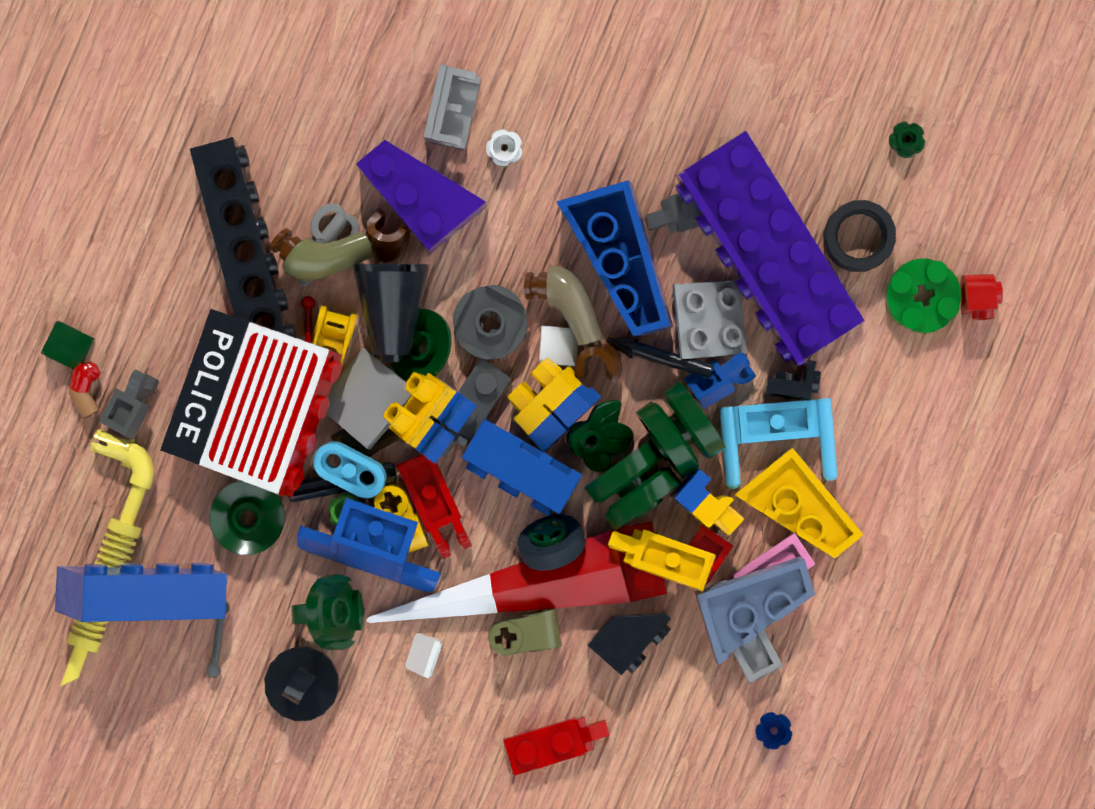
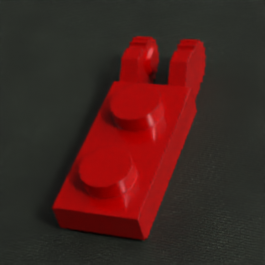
M420 454L396 465L427 533H431L442 558L450 557L451 554L449 545L443 538L439 528L450 523L453 524L460 545L464 549L471 547L470 539L460 520L462 516L437 462L433 463L423 454Z

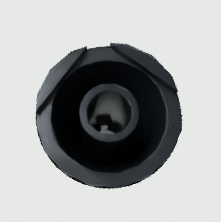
M353 264V272L372 354L380 355V362H402V355H409L411 352L429 273V264Z

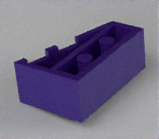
M386 140L356 163L359 170L430 254L487 207V203L483 199Z

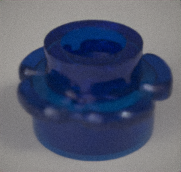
M766 713L760 718V724L755 728L756 737L759 741L763 742L764 747L778 749L781 745H787L792 738L791 722L783 714ZM772 727L777 728L776 734L770 732Z

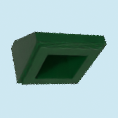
M58 320L44 344L41 354L74 369L78 364L83 363L95 338Z

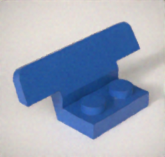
M348 498L345 499L333 536L301 525L297 534V545L306 552L424 592H433L441 575L440 572L406 561L419 522Z

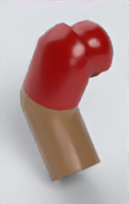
M90 361L85 364L80 363L73 369L68 388L69 394L83 419L100 411L89 392L92 382L100 377V370L95 363Z

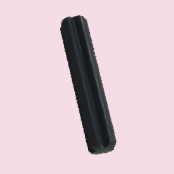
M390 462L381 464L386 472V484L395 482L397 480L395 465ZM369 471L362 472V480L368 484L373 483L374 475ZM315 477L303 480L300 487L294 491L293 496H288L290 502H298L348 491L322 477Z

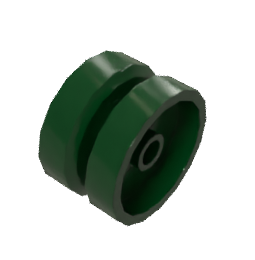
M678 381L663 392V401L671 412V416L668 417L663 409L652 401L635 413L648 433L646 435L660 452L662 458L665 461H669L683 479L699 468L698 459L689 445L693 443L698 451L708 459L720 453L726 446L702 409Z
M651 440L584 487L595 503H602L615 493L620 497L619 500L606 508L604 513L605 518L614 530H617L634 517L637 520L664 500L663 496L681 484V481L670 467L662 468L650 477L647 476L645 472L658 463L661 458L660 452Z

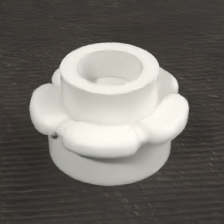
M501 129L491 135V140L486 144V152L489 157L493 158L495 164L507 166L510 162L515 163L520 159L522 155V149L520 148L522 141L518 134ZM506 144L508 150L502 151L501 146Z

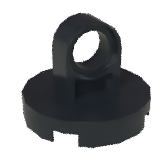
M310 646L293 647L280 653L269 664L264 678L265 694L271 707L282 717L293 721H311L325 714L335 703L340 689L339 675L334 662L323 651Z

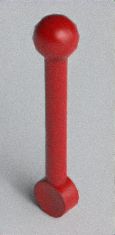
M305 296L301 300V306L305 309V342L312 344V309L315 307L316 302L313 297Z

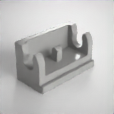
M443 64L439 65L424 132L425 142L465 151L481 77L476 76L477 73Z

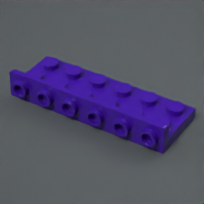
M743 131L675 175L679 181L675 185L678 194L686 205L690 202L693 203L699 213L695 217L698 226L706 237L710 234L713 235L719 245L715 249L717 256L726 268L732 266L739 277V279L734 281L737 288L746 300L752 297L759 309L754 314L766 332L770 329L774 332L779 340L774 346L785 363L791 360L794 365H802L805 363L806 358L865 321L747 131Z

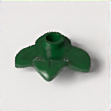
M609 400L598 404L592 409L587 420L574 423L568 431L567 443L571 451L575 455L582 457L586 467L592 471L602 472L609 470L612 455L620 454L627 450L634 439L632 429L618 422L622 406L619 400Z

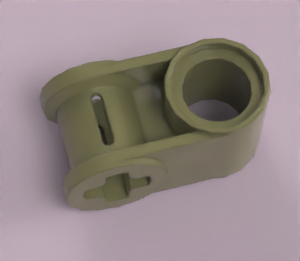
M556 610L537 611L524 614L521 617L495 622L488 632L491 648L501 655H512L561 647L562 642ZM503 627H507L509 633L516 634V638L510 640V646L504 648L501 642H495V636L500 635V629Z

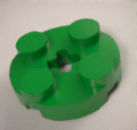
M928 258L914 259L900 266L890 278L885 291V303L891 318L905 329L918 334L935 332L945 327L957 315L960 308L961 288L957 277L943 262ZM917 286H924L926 290L932 291L933 297L929 299V306H923L921 301H914L913 295L918 293Z

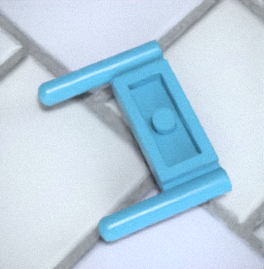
M831 398L719 408L722 440L726 446L723 450L726 486L729 489H737L741 485L737 444L819 437L823 478L827 481H833L838 477Z

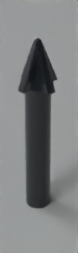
M636 337L607 339L609 344L631 359L633 356L706 379H710L714 371V365L696 359H680V354L638 342Z

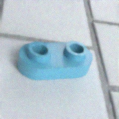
M336 441L328 442L321 446L314 455V468L320 477L358 497H374L386 484V472L379 462L343 443ZM330 454H337L340 457L341 463L339 466H332L329 463L328 457ZM362 472H371L374 475V482L370 484L365 483L362 480Z

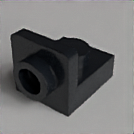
M807 361L804 366L802 382L796 381V374L775 372L774 378L767 377L765 379L763 394L809 400L811 399V393H818L821 371L815 370V361Z

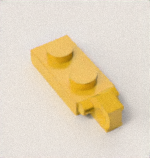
M635 529L632 537L613 531L608 543L609 548L625 553L623 561L632 567L701 592L704 591L716 555L647 530L642 532Z

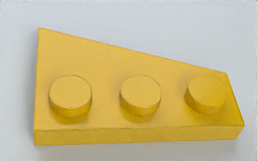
M793 447L734 494V496L834 559L864 535Z

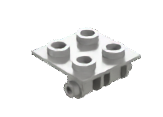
M734 281L673 285L672 298H674L676 312L674 320L677 321L675 331H678L679 349L677 351L680 354V359L731 356L742 352L747 354L741 292Z

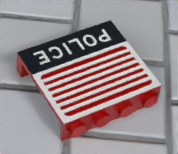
M210 308L160 451L268 491L292 497L294 491L300 487L303 481L304 472L302 468L306 457L315 447V432L319 420L327 413L329 407L328 395L331 386L338 380L342 370L340 362L342 355Z

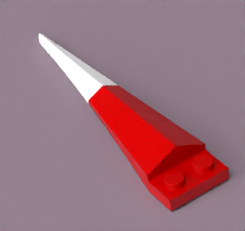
M652 520L620 527L617 530L613 529L585 539L586 544L583 552L566 566L554 570L539 571L531 569L524 562L373 615L366 621L376 623L630 603L669 593L665 578L636 569L630 564L625 563L623 560L626 554L609 548L608 545L613 531L632 537L635 529L642 532L647 530L655 533Z

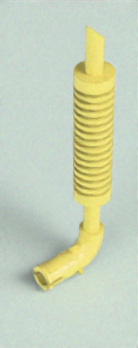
M99 429L95 433L94 438L106 442L108 445L105 446L92 442L91 452L121 461V466L132 469L129 481L132 486L120 520L110 518L107 529L110 531L105 532L104 536L107 539H103L101 542L105 545L100 546L99 550L102 553H98L96 556L100 559L94 562V564L107 565V567H120V564H129L126 562L127 560L131 561L132 556L129 553H134V549L131 547L136 546L137 542L134 539H139L142 528L134 525L146 489H151L155 470L152 458L143 447L135 443V438L129 441ZM76 619L73 620L77 623L72 624L71 628L74 631L69 632L66 642L73 645L74 648L60 687L79 678L88 651L98 653L102 642L98 639H103L104 634L101 631H106L107 627L104 624H108L109 621L81 622Z

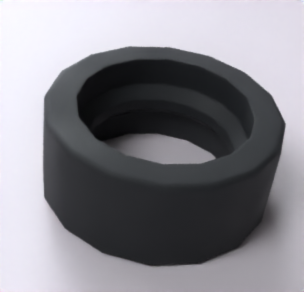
M853 200L841 205L829 217L823 231L824 247L829 258L840 268L850 272H867L880 266L891 255L896 243V226L891 215L881 205L868 200ZM863 214L871 217L878 223L881 230V243L872 255L866 258H855L847 255L841 249L838 242V230L846 218Z

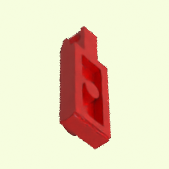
M573 717L504 738L503 741L513 774L516 776L585 755L586 752L594 750L592 741L608 737L610 732L606 720L587 725L585 717L578 719Z

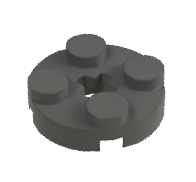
M487 285L471 290L460 299L453 314L454 332L459 343L465 351L480 359H503L517 350L526 336L528 327L526 310L520 299L512 291L502 286ZM494 312L498 315L497 322L501 326L498 330L492 329L489 333L483 331L484 324L480 322V318L483 315L489 317Z

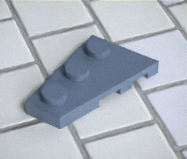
M802 556L704 588L703 592L695 591L717 664L719 665L729 658L728 655L744 643L747 645L758 637L756 634L771 623L781 620L815 595L806 562Z

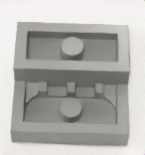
M362 348L341 373L338 380L332 384L328 395L329 407L326 414L370 450L390 426L383 417L389 405L397 402L404 407L412 395L405 390L406 382L365 348Z

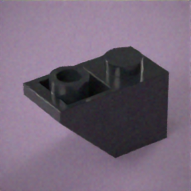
M664 612L613 615L591 638L587 646L621 676L626 670L632 674L646 659L642 652L651 641L657 646L669 633L671 628L667 623L671 618Z

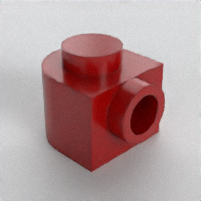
M994 274L962 275L960 281L961 314H972V320L994 319V311L998 309L997 304H1001L1003 299L1001 281H996Z

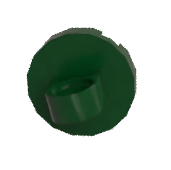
M334 574L318 578L310 588L306 604L291 605L292 624H307L308 631L314 642L322 649L344 650L355 643V641L351 640L355 631L362 630L364 622L362 595L359 589H352L348 583L352 580L348 576Z

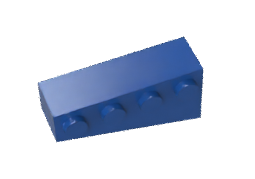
M627 180L556 201L591 260L597 274L606 286L632 335L641 337L672 328V320L633 184Z
M157 563L156 568H143L141 564H120V567H107V565L85 564L84 567L57 566L55 612L81 622L225 619L227 573L214 570V564L191 563V569L179 568L178 564Z

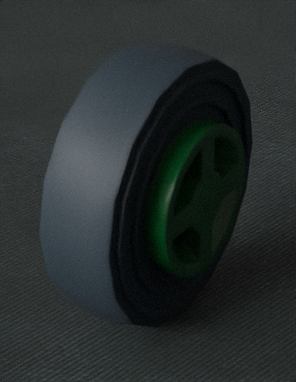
M563 514L537 519L520 533L517 540L522 561L529 568L539 571L554 570L566 566L583 552L586 544L579 521L572 516Z

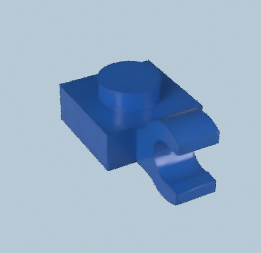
M742 352L734 355L721 366L717 360L710 362L709 364L714 365V371L710 379L690 374L684 380L704 410L735 392L733 383L746 384L752 381L756 375L749 366V360Z

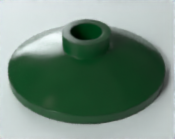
M420 309L410 354L402 355V362H391L394 371L399 377L407 381L415 372L424 376L428 373L437 376L449 358L452 344L451 332L446 320L435 311Z
M237 481L223 488L215 497L210 509V527L216 540L227 550L240 555L258 554L269 549L280 537L285 522L283 504L276 493L244 481ZM247 510L254 512L256 517L251 525L245 524L242 520V515Z

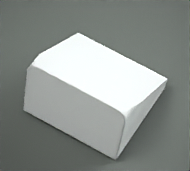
M542 326L539 364L546 358H549L558 366L575 367L578 343L570 328Z
M417 633L405 664L406 668L423 677H431L442 648V640Z

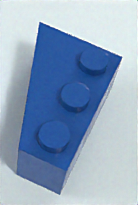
M486 419L482 421L462 456L463 459L468 461L465 469L483 479L486 478L488 473L501 480L498 488L516 498L520 492L534 499L530 505L531 507L549 517L553 511L558 514L561 513L583 475Z

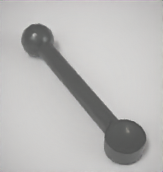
M227 601L225 614H227L230 610V605ZM217 619L211 664L206 669L207 675L211 678H217L221 673L218 663L224 619Z

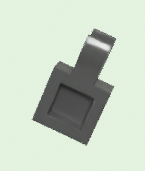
M135 369L129 378L125 391L115 389L99 422L134 440L151 407L143 401L155 392L159 380Z

